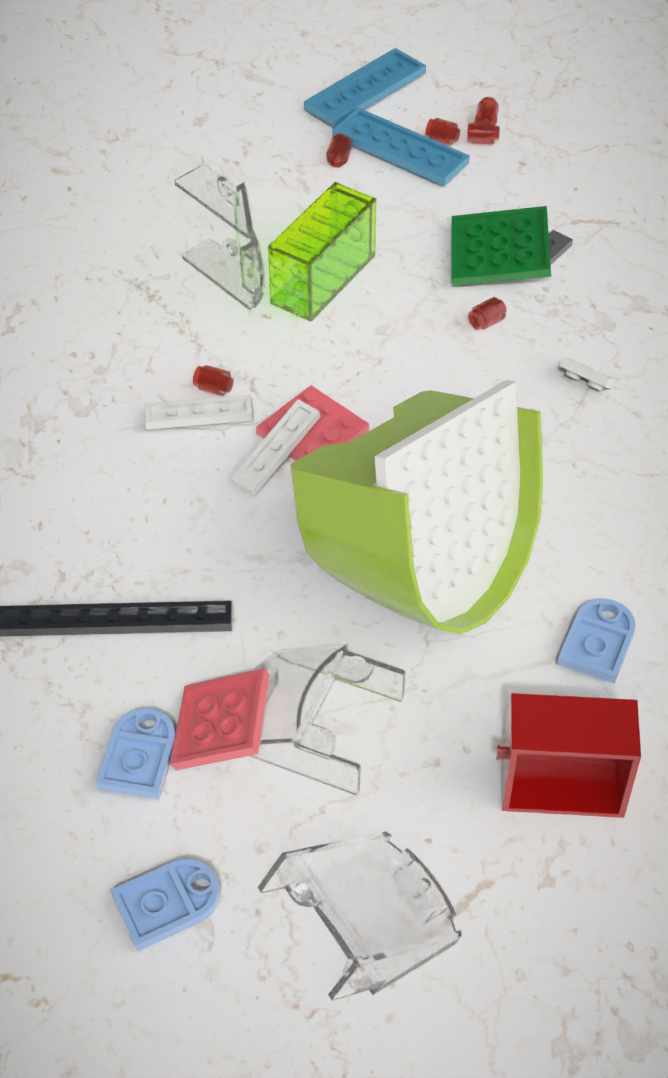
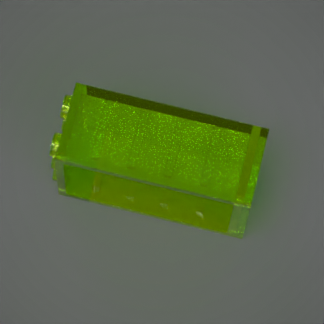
M334 182L268 245L270 304L312 322L375 257L377 198Z

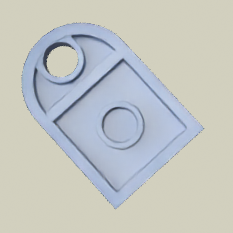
M594 599L585 603L576 614L559 654L557 664L615 684L635 631L633 614L626 606L611 599ZM605 611L613 612L617 617L606 618L605 616H603L602 613Z
M140 708L126 713L117 721L95 782L97 790L159 800L175 740L174 725L166 714L152 708ZM147 720L156 722V725L151 729L140 727L141 723Z
M194 859L173 861L110 890L111 897L137 952L204 921L213 913L219 901V885L215 873L208 865ZM199 879L207 880L210 883L209 887L204 891L194 890L192 884Z

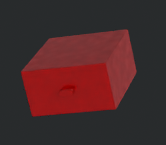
M511 693L503 747L497 745L496 760L502 759V811L624 818L641 760L638 700Z

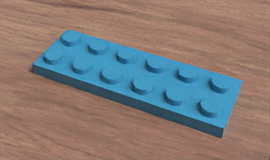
M394 48L305 100L304 109L329 125L336 127L357 108L365 110L426 73V65Z
M357 108L332 129V137L443 186L469 164L470 155L361 108Z

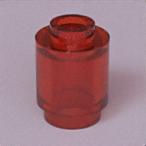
M484 97L477 104L475 122L482 129H491L497 123L499 105L494 98Z
M431 118L427 123L425 135L437 142L452 145L458 141L460 129L455 122Z
M474 121L473 123H468L467 141H473V144H494L495 140H499L500 126H495V121Z
M336 134L331 138L326 158L333 167H342L348 161L353 143L347 135Z
M492 297L474 306L472 311L468 313V319L474 329L485 330L504 320L507 308L502 300Z
M209 365L198 366L193 375L194 386H197L199 390L219 396H224L227 392L229 393L234 383L230 371Z

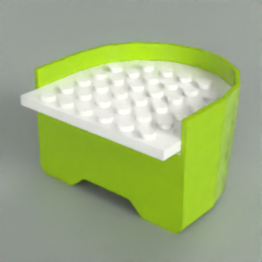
M505 380L476 398L432 390L419 392L394 406V417L360 437L351 442L322 446L291 464L296 518L308 556L326 574L360 595L425 625L461 635L486 624L510 598L530 559L541 517L543 490L541 411L517 407L515 381Z

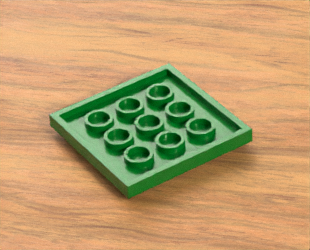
M547 206L452 216L453 286L551 277Z

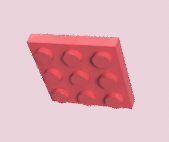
M312 385L256 426V434L265 439L298 399L318 410L321 417L288 455L294 461L322 446L351 442L369 431L368 422Z
M262 668L184 686L170 765L177 771L258 754L270 674Z

